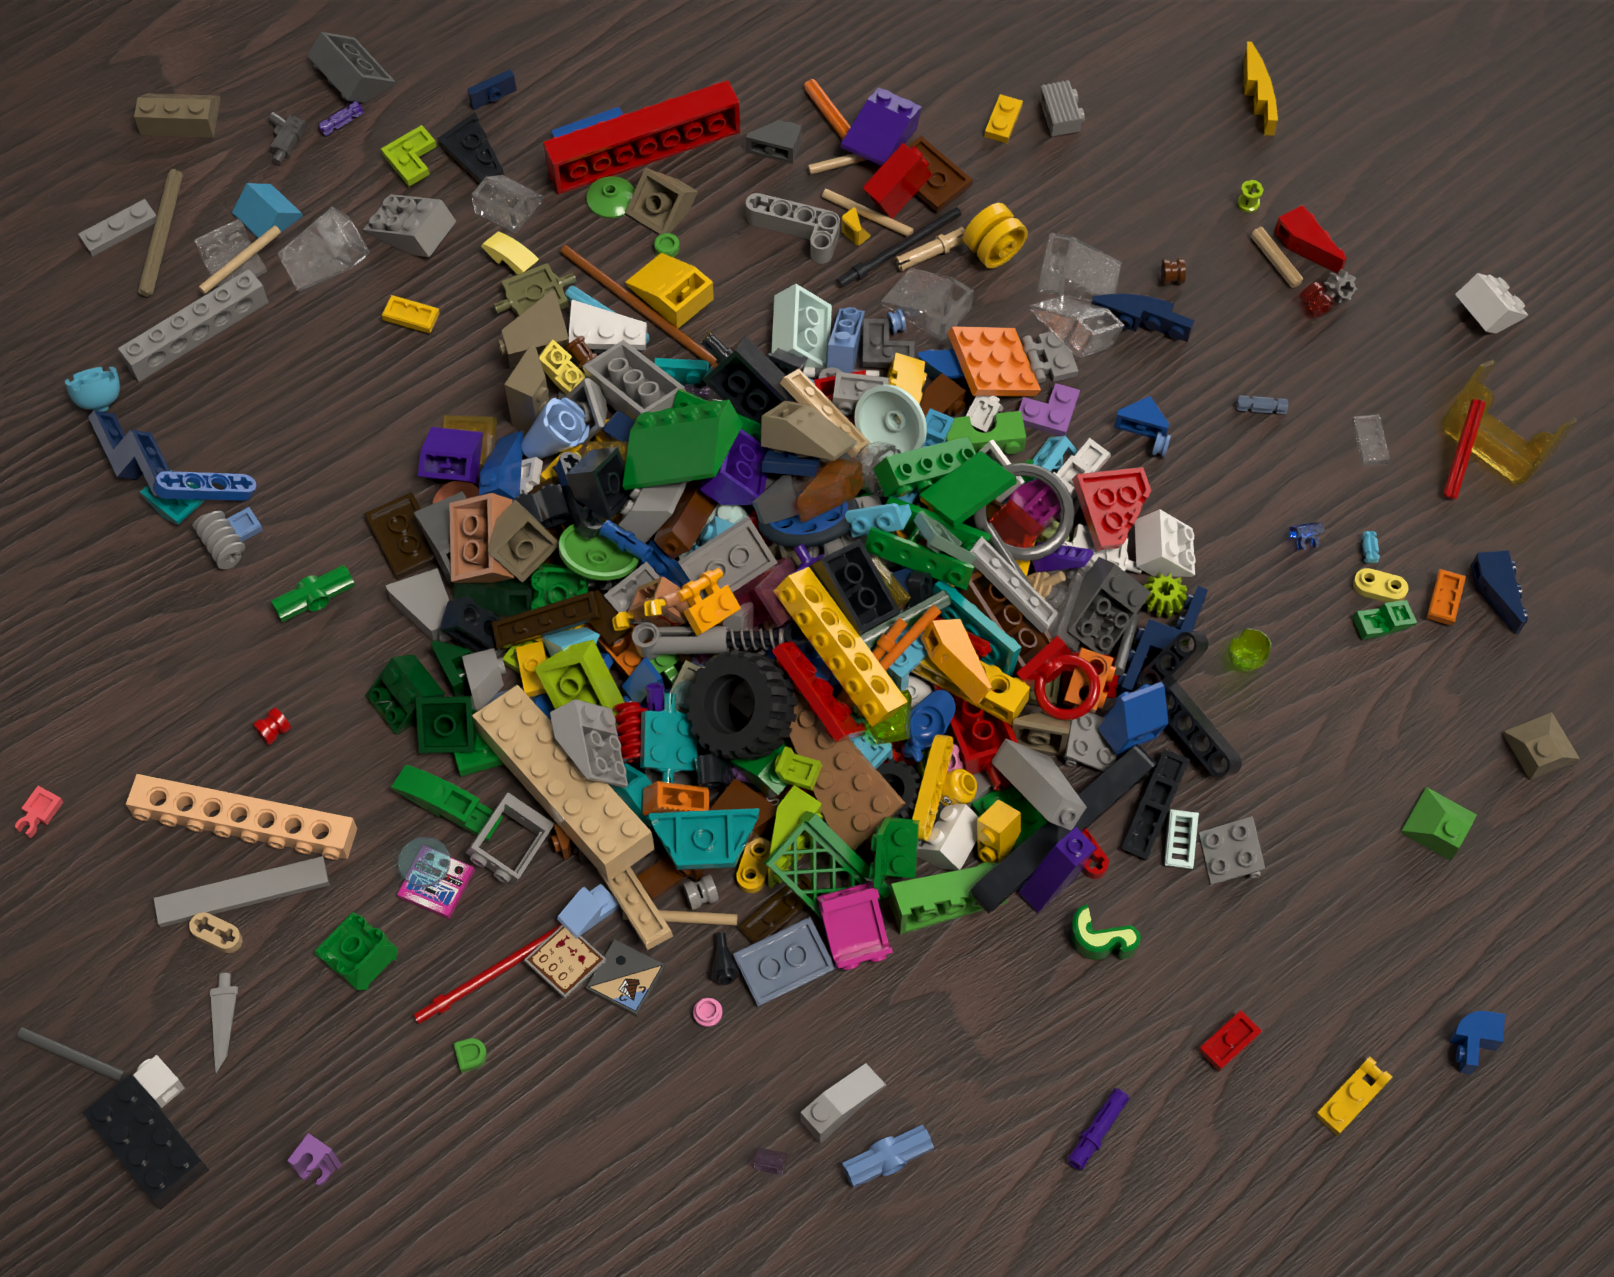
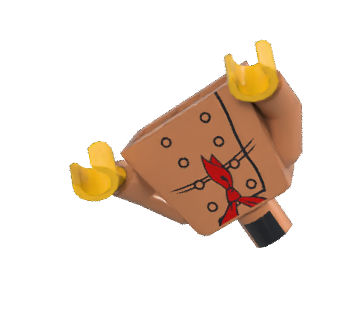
M662 576L637 588L628 613L619 612L613 617V627L615 631L626 630L630 628L629 620L636 622L641 619H646L661 627H675L682 624L691 626L683 613L684 610L690 607V604L687 600L680 602L676 593L682 589Z

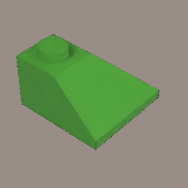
M1426 787L1401 833L1441 856L1452 860L1477 814Z

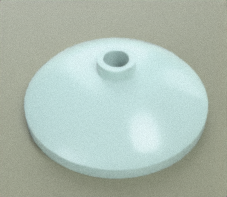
M888 384L875 386L866 391L856 405L855 426L870 441L871 444L867 449L878 458L883 460L886 456L923 447L927 434L924 413L914 397L902 388Z

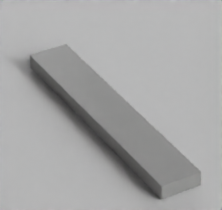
M322 856L154 898L158 925L161 928L189 921L198 913L205 912L213 915L329 886L330 884L325 859Z

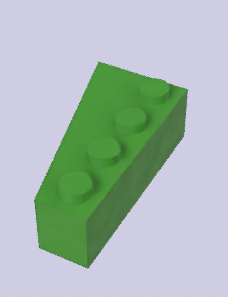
M986 862L972 868L892 883L889 904L900 935L983 911L984 909L969 894V891L995 868L999 862L992 864ZM1009 898L1006 899L1001 905L1008 903Z

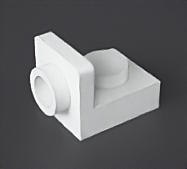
M976 396L966 415L970 416L971 425L985 433L989 432L995 420V414L1003 410L1002 405L999 404L1000 399L995 396Z

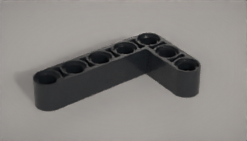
M1182 632L1138 676V686L1140 688L1145 684L1153 685L1152 679L1155 675L1157 683L1162 682L1165 687L1168 723L1213 776L1235 775L1239 772L1242 765L1239 754L1177 682L1207 651L1209 645L1206 635L1202 632ZM1190 638L1194 641V648L1192 650L1189 647ZM1172 656L1176 661L1174 669L1170 664ZM1171 696H1173L1175 701L1173 708L1169 702ZM1188 716L1192 719L1191 728L1187 725ZM1205 737H1207L1210 742V746L1208 749L1204 745ZM1223 757H1224V758L1226 759V761H1227V769H1226V770L1223 769L1222 763H1221Z

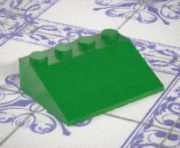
M714 400L704 404H690L680 408H666L662 411L641 413L630 430L623 488L630 490L715 477L743 426L730 400Z

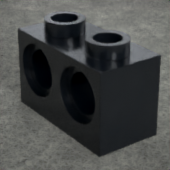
M461 597L447 602L439 630L475 653L492 648L497 651L491 622L501 619L495 616L493 611L484 609L476 604L474 599Z

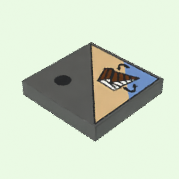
M614 939L604 956L606 962L595 971L586 987V991L637 1017L662 975L665 964Z

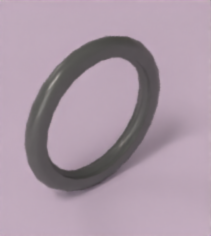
M1014 463L1003 466L1014 476H1030L1046 483L1056 494L1061 508L1058 528L1046 542L1029 548L1014 547L1005 543L1006 547L1014 559L1020 561L1038 560L1052 554L1062 546L1069 537L1073 527L1074 506L1067 487L1058 476L1036 464ZM986 506L973 514L974 525L976 529L981 531L988 524Z

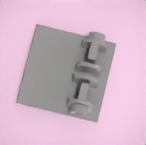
M1088 712L1086 715L1070 721L1066 753L1064 754L1067 766L1074 767L1080 762L1105 772L1115 763L1116 753L1098 729L1105 718Z
M1253 816L1199 832L1211 885L1248 874L1251 879L1261 876L1260 872L1265 870Z

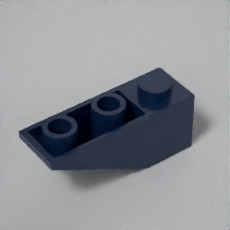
M1509 550L1477 553L1471 564L1476 589L1514 634H1519L1527 623L1528 614L1526 608H1523L1521 603L1522 588L1516 582L1515 561L1511 560Z

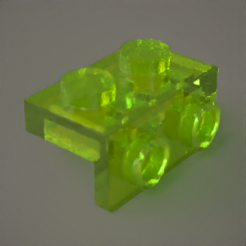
M908 689L900 691L908 702L892 717L873 727L865 719L866 731L869 735L872 734L877 745L909 739L912 696Z

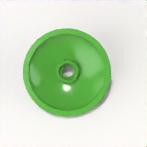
M573 524L562 533L559 540L558 549L563 562L577 574L589 579L599 581L618 579L631 573L639 563V558L628 551L623 552L619 550L618 545L601 536L600 531L595 538H586L578 533L575 524Z

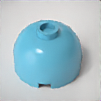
M96 367L74 374V380L71 382L69 379L65 380L67 392L71 400L78 407L85 410L102 412L108 410V405L118 398L120 392V380L117 369L109 367L110 371L103 372L102 367Z

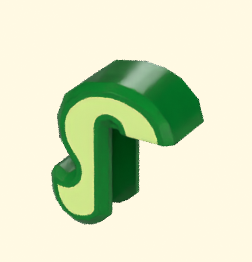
M1087 904L1079 907L1073 916L1070 929L1071 940L1076 951L1083 957L1099 960L1106 958L1113 950H1117L1118 958L1123 960L1134 956L1137 952L1141 935L1132 925L1093 931Z

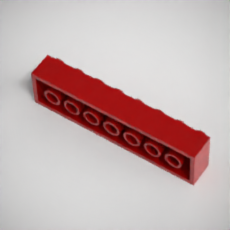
M727 80L697 91H691L676 98H670L652 106H646L643 109L628 114H622L619 117L599 122L584 129L575 130L560 137L551 138L543 142L548 175L559 195L594 183L601 178L615 176L740 133V103Z

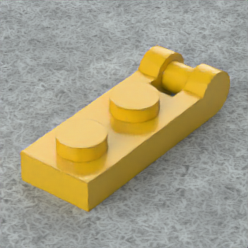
M1371 1057L1360 1066L1315 1115L1337 1136L1393 1077L1387 1071H1381L1376 1066L1377 1062ZM1366 1074L1376 1081L1372 1086L1363 1079Z

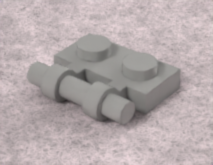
M1063 329L1039 334L1038 344L1034 343L1029 335L1022 338L1024 353L1028 357L1031 372H1034L1038 383L1046 381L1045 374H1050L1053 382L1078 376V368ZM1039 355H1044L1045 363L1039 360Z

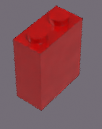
M904 143L863 186L864 191L873 203L891 219L900 212L932 176V173L927 168L930 164L923 158L924 155L915 146L909 148Z

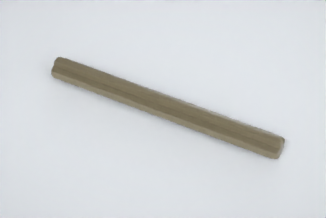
M171 169L167 175L138 289L139 294L145 297H151L154 292L183 177L182 172L176 169Z

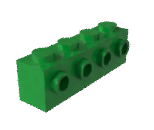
M964 437L886 456L873 470L886 497L896 494L898 497H903L918 489V492L925 491L973 457L976 452L969 437Z

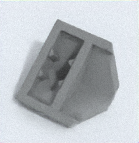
M646 561L608 591L604 597L618 613H628L637 588L660 578V576ZM641 619L636 622H632L631 620H629V624H641L645 622L652 623L646 619Z

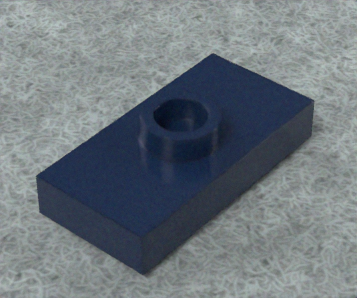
M511 69L467 89L469 102L473 110L498 101L500 98L517 91L515 76Z

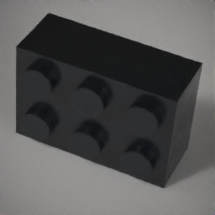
M861 539L820 558L809 566L859 635L901 612Z

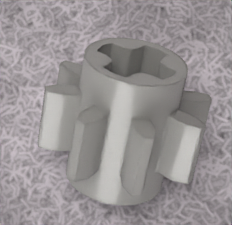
M1340 269L1339 275L1331 272L1327 282H1324L1328 290L1325 294L1339 303L1342 302L1343 298L1351 300V296L1357 290L1354 284L1356 277L1348 275V272Z

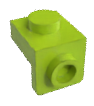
M785 746L782 754H779L776 758L775 772L781 782L813 791L823 765L819 760L794 754L790 747Z

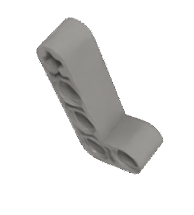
M760 193L751 194L746 199V219L749 224L810 240V256L814 262L824 264L831 260L840 235V218L835 212Z

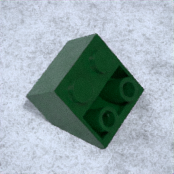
M415 655L391 657L365 696L395 735H398L417 723V697H443L445 692Z

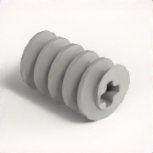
M223 511L204 514L194 521L193 529L196 530L197 535L201 538L202 543L206 546L208 552L211 553L213 560L216 561L220 569L233 568L242 560L241 554L245 551V544L240 542L239 535L235 534V529L230 526V521L225 518Z

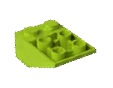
M795 785L777 807L770 855L801 822L799 818L805 811L816 813L823 819L822 803ZM805 831L797 838V849H806L805 846L810 841V836ZM804 853L797 854V862L803 857ZM782 854L774 864L780 870H790L788 868L791 865V854ZM768 868V887L772 889L777 882L781 884L783 881Z

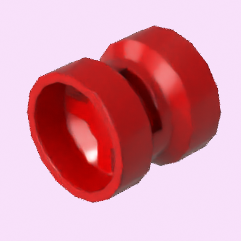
M275 707L267 713V718L258 719L252 724L258 735L269 746L276 741L279 733L285 734L292 728L283 714Z

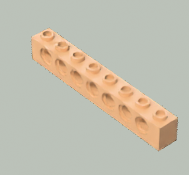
M140 774L136 775L126 802V806L132 816L141 821H149V819L159 820L160 823L170 827H175L178 824L186 826L195 832H203V830L212 831L217 836L229 838L232 835L240 837L248 843L261 841L277 849H283L285 846L295 848L297 852L302 854L319 853L331 860H338L339 858L348 859L357 831V826L351 817ZM166 799L162 805L155 806L159 800ZM193 805L190 810L182 811L185 806ZM220 810L218 815L208 817L212 811ZM247 816L243 822H235L238 817ZM274 821L271 827L262 828L266 822ZM301 827L299 832L295 834L289 833L292 828ZM328 832L324 839H316L320 833Z

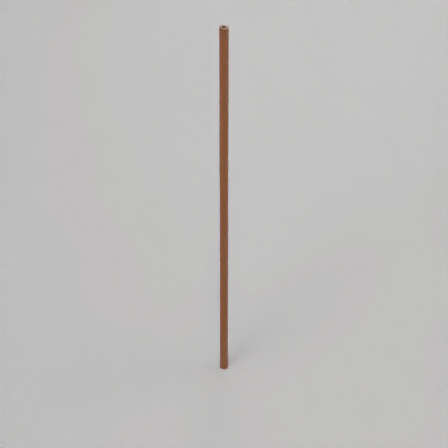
M564 245L560 253L701 360L707 361L709 366L715 363L716 358L569 246ZM858 465L856 469L863 471L880 489L879 494L882 496L884 492L878 479Z

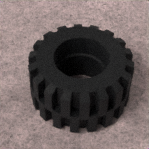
M889 759L887 764L883 762L876 770L894 790H904L902 800L906 803L892 818L912 819L922 779L911 765L908 766L903 761H899L897 764L895 759Z

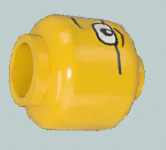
M962 768L947 772L940 802L945 807L954 804L970 803L975 798L977 782L974 776Z

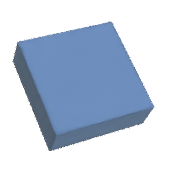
M250 507L227 518L230 521V526L235 529V534L239 535L240 542L263 531L261 524Z

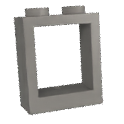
M507 792L466 851V854L471 856L470 860L475 865L481 868L486 866L495 872L493 875L499 881L505 884L509 882L513 885L521 877L554 826V823ZM502 812L536 834V837L514 870H511L479 848Z

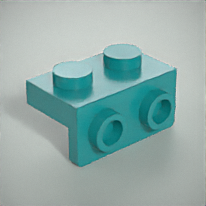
M655 358L654 364L681 385L707 386L702 380L709 370V363L707 361Z

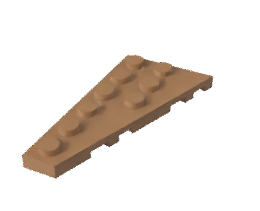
M795 690L793 691V697H797L798 706H794V714H797L796 721L790 725L792 732L789 736L798 755L819 760L823 766L813 788L817 800L822 803V812L828 826L856 852L876 833L877 826L882 825L885 817H892L906 803L850 739L836 742L835 739H832L826 733L825 725L818 716L811 712L808 706L809 703L804 695Z

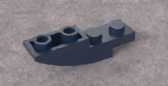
M1118 293L1094 296L1089 313L1099 320L1109 321L1123 329L1137 332L1141 324L1150 330L1159 331L1170 335L1174 339L1188 342L1195 321L1174 313V303L1137 294Z

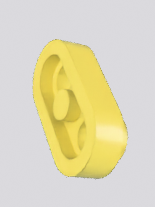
M1370 568L1358 571L1353 581L1354 590L1359 595L1383 602L1403 601L1408 593V584L1402 577ZM1364 578H1369L1372 582H1367ZM1391 585H1395L1399 589H1393Z

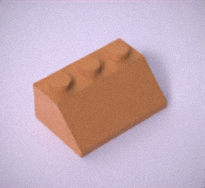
M489 493L449 503L451 582L494 583L514 578V575L488 552L495 521L512 504V499Z

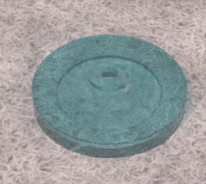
M420 837L410 841L402 849L398 859L401 875L408 883L416 887H430L441 882L447 875L451 863L450 855L445 845L431 837Z

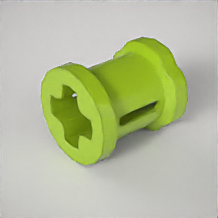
M1250 180L1242 184V194L1237 202L1240 210L1247 213L1257 211L1260 205L1259 198L1264 191L1261 183Z

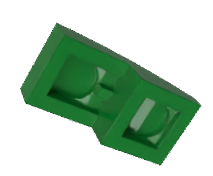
M1407 600L1387 602L1379 609L1357 611L1352 616L1362 640L1396 633L1417 624Z

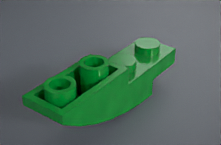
M409 765L404 766L391 786L392 790L437 817L442 815L476 836L493 812V810L479 802L480 799L440 777ZM499 816L484 841L489 842L503 820V816Z

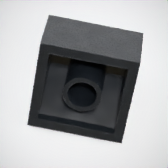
M618 446L592 449L565 474L574 498L605 520H611L623 508L625 503L631 499L629 493L632 489L625 490L623 488L625 464Z

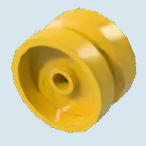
M996 203L988 206L973 218L963 234V241L973 253H977L978 258L987 268H995L1009 261L1021 249L1027 239L1028 230L1019 219L1014 218L1012 212L1003 203Z

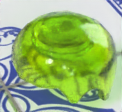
M1244 629L1238 638H1232L1229 644L1228 657L1235 666L1245 671L1260 669L1269 660L1272 642L1268 635L1260 630Z

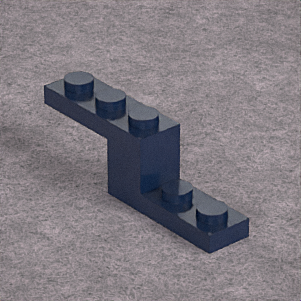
M94 410L88 418L117 477L138 480L144 474L154 497L162 498L154 492L153 484L160 472L170 471L152 433L130 430L125 435L114 413Z
M1198 586L1194 595L1189 593L1184 605V609L1188 610L1186 617L1180 615L1176 628L1152 619L1148 620L1146 628L1140 627L1135 642L1139 643L1137 650L1131 649L1126 664L1130 665L1128 672L1120 675L1117 687L1121 688L1119 696L1124 692L1133 693L1138 676L1147 657L1155 659L1177 635L1182 632L1193 631L1208 589ZM1172 656L1170 664L1175 667L1176 661Z

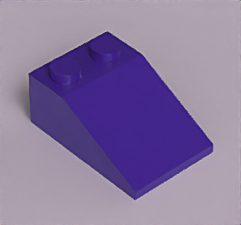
M878 87L867 99L842 141L841 148L882 166L901 144H905L917 130L922 106Z

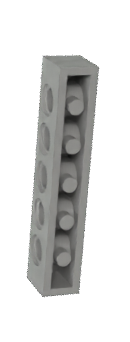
M250 269L244 271L119 347L118 350L125 366L138 382L142 381L269 303L264 287Z

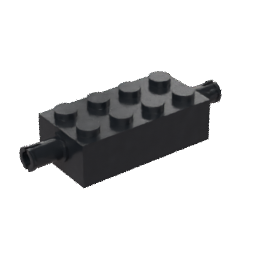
M712 331L700 342L716 358L715 363L711 365L702 380L721 399L730 400L737 414L762 424V415L782 402L798 403L780 384L786 375L746 335L732 348H727Z

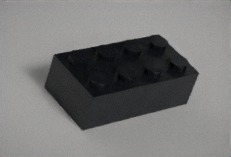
M132 1074L82 1112L160 1210L209 1171Z

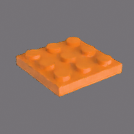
M952 326L947 332L973 396H1037L1041 391L1034 372H1031L1029 360L1024 353L1015 328Z

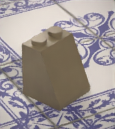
M551 291L503 328L501 330L502 339L498 340L502 361L508 362L509 369L518 365L530 345L536 347L538 356L552 339L565 350V347L569 344V337L556 292Z

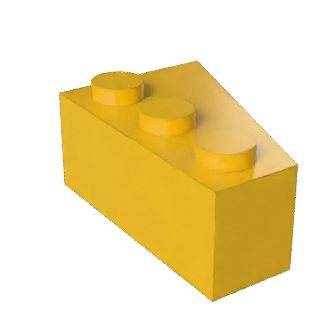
M895 353L887 378H889L888 385L902 388L914 397L919 405L923 395L921 389L927 373L924 372L925 361Z

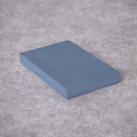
M811 917L732 955L757 1008L836 969Z

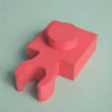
M37 786L21 808L26 813V816L17 821L15 824L16 830L20 833L24 826L30 825L26 835L32 838L37 832V825L40 821L48 825L64 803L63 800Z

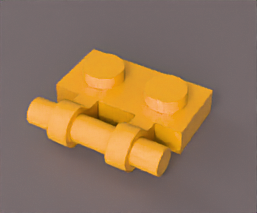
M720 568L712 571L707 570L700 575V579L695 582L689 581L683 585L682 590L676 593L680 602L687 600L690 604V607L684 610L683 613L696 636L704 633L741 609L728 584L721 588L717 585L718 580L723 577V572ZM705 589L708 596L702 599L700 591Z

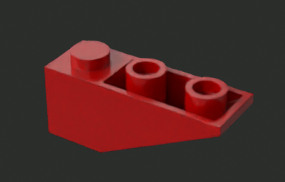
M1304 205L1278 217L1274 232L1288 250L1339 274L1340 269H1344L1347 260L1344 251L1336 246L1331 240L1329 233L1322 229L1315 216Z

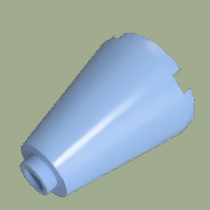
M552 398L545 404L521 442V448L525 456L543 459L582 444L588 437L590 430L589 424L585 425L584 418L586 415L583 410L568 398H562L561 400Z

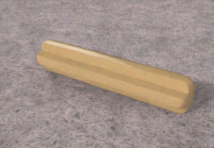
M1259 227L1253 230L1251 238L1290 287L1295 288L1301 285L1303 277L1264 228Z

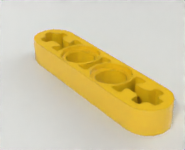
M937 734L931 745L912 820H920L918 840L927 841L932 833L953 751V738L951 736Z

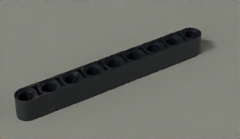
M1138 744L1078 795L1086 806L1085 811L1074 826L1081 833L1157 766V763ZM1049 821L1046 822L976 883L969 891V894L990 914L1028 881L1054 846L1071 830Z

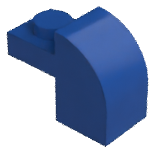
M1476 1011L1465 1016L1457 1025L1450 1037V1043L1458 1044L1456 1062L1460 1063L1459 1073L1471 1075L1476 1070L1479 1063V1048L1497 1051L1504 1042L1505 1014Z

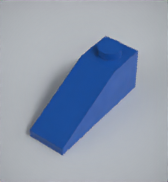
M519 431L499 439L480 472L479 496L493 493L513 501L520 495L523 453L521 442L524 437L523 432Z

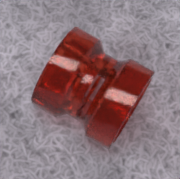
M1314 282L1307 286L1299 297L1305 305L1310 306V312L1315 318L1325 315L1335 305L1333 298L1325 294V288L1320 282Z

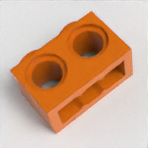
M1081 648L1079 657L1087 660L1089 663H1098L1102 667V673L1098 675L1100 679L1099 698L1095 706L1089 711L1095 714L1097 707L1102 709L1107 693L1103 692L1106 682L1111 683L1116 667L1111 666L1114 658ZM1077 667L1074 668L1063 704L1071 707L1081 705L1084 701L1079 697V691L1083 688L1089 689L1087 676Z

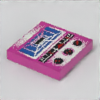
M423 846L397 894L398 898L450 919L475 869L473 866Z

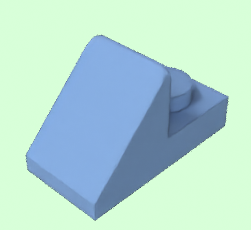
M602 884L590 892L583 887L558 915L557 920L577 939L618 910L619 904Z

